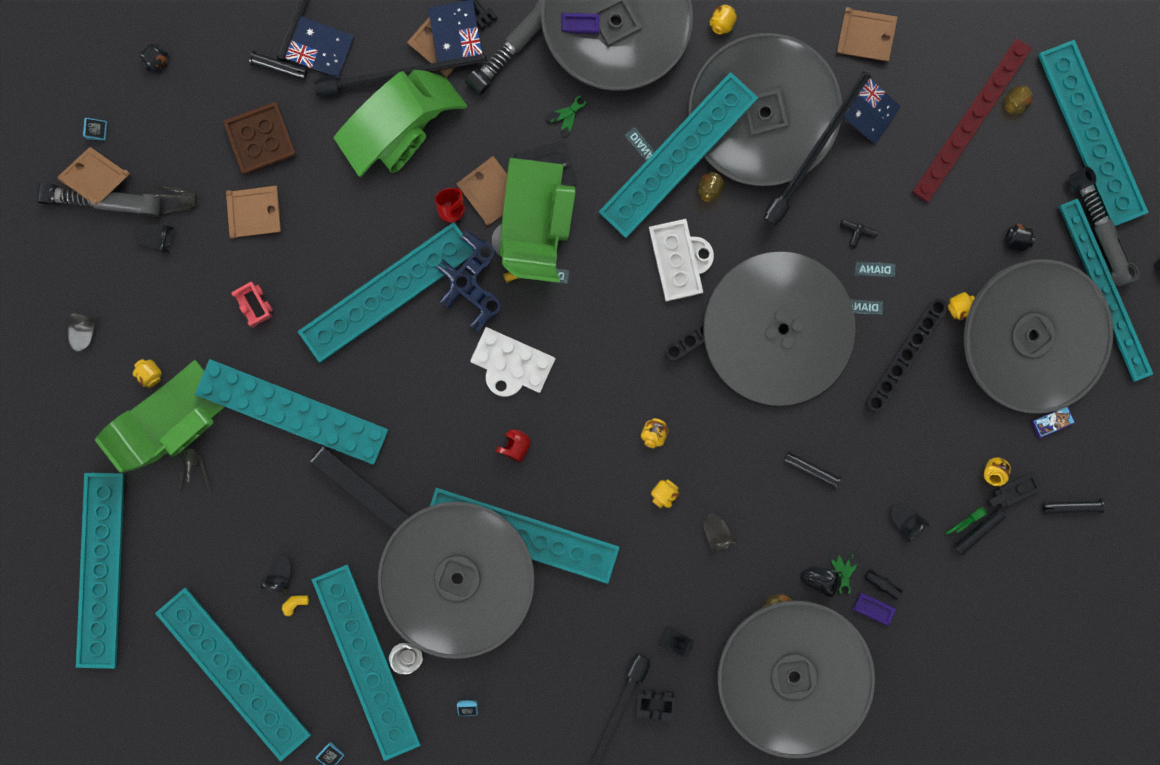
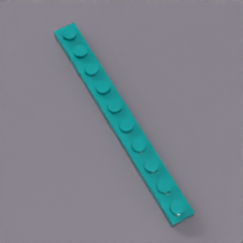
M1075 199L1060 205V212L1087 275L1100 288L1108 303L1113 322V335L1133 382L1153 375L1079 200Z

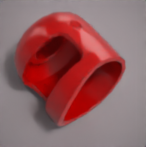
M446 188L435 196L437 211L442 220L451 223L463 217L465 206L461 190Z
M511 429L504 435L508 438L506 447L498 446L495 452L504 454L522 463L531 441L525 433Z

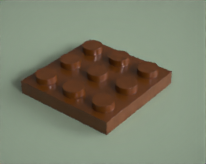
M276 101L223 121L243 175L296 156Z

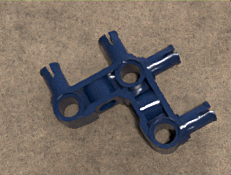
M467 229L464 233L470 239L464 235L460 239L473 248V253L460 270L453 268L444 259L440 264L446 269L441 265L436 267L450 281L449 290L439 301L444 304L449 298L445 306L450 308L459 295L465 296L480 308L479 314L470 323L474 328L479 322L475 328L479 332L488 319L495 317L501 307L497 297L490 291L487 292L476 281V276L483 267H487L492 260L495 250L486 240H480ZM482 247H490L492 253L489 257L481 255ZM464 276L467 279L468 283L465 287L458 286V277ZM495 301L498 305L495 311L488 310L487 302Z

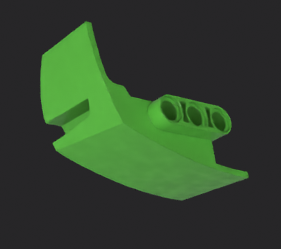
M413 70L407 76L404 71H401L375 92L349 118L333 138L359 177H362L377 159H381L389 171L395 173L406 164L424 142L426 134L422 129L431 119L436 118L443 110L466 109L467 104L446 77L422 70Z
M509 158L499 256H502V264L506 270L518 278L560 283L556 270L558 240H568L575 198V187L561 185L563 164Z
M197 360L191 362L174 378L131 411H126L118 416L97 435L95 441L120 473L135 470L156 462L167 453L171 457L176 456L207 430L214 422L212 418L225 408L194 395L205 371Z

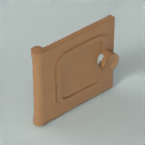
M847 7L837 54L889 62L898 17L852 10V8Z
M429 16L407 43L428 62L436 63L437 57ZM454 68L439 71L443 76L448 77Z
M89 147L57 178L97 206L130 173Z
M492 156L456 185L482 217L485 225L489 226L503 215L507 173Z
M277 186L226 191L229 238L234 239L237 237L281 232Z

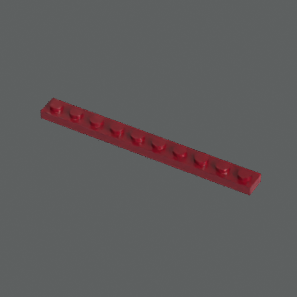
M1018 38L1014 40L912 193L927 203L930 201L1032 50V47Z

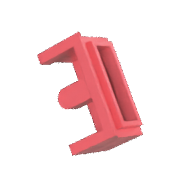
M249 282L231 292L237 299L242 313L247 317L249 321L247 323L250 327L254 328L272 317L270 312L273 309L268 301L264 302L261 295L264 293L259 284L255 286L253 282ZM251 291L255 294L265 313L258 318L245 297Z

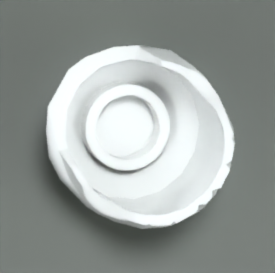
M410 643L396 645L389 655L391 668L399 674L413 673L420 667L423 661L422 652Z

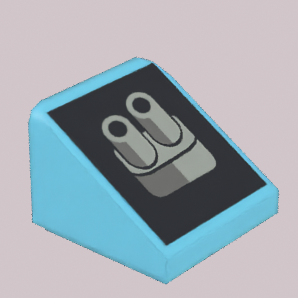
M85 118L83 137L91 140H106L107 121Z
M476 700L458 701V715H477L478 702Z
M330 742L318 754L316 759L324 765H336L343 758L344 754Z

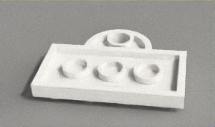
M686 219L649 227L665 301L702 294L703 289L699 275L706 272L713 262L714 253L711 245L703 238L690 237ZM706 249L709 252V257L706 259L700 258L698 255L699 250Z
M486 327L470 362L487 369L486 382L494 394L509 397L519 392L522 386L540 393L556 358ZM499 381H504L507 384V388L502 392L496 389V384Z

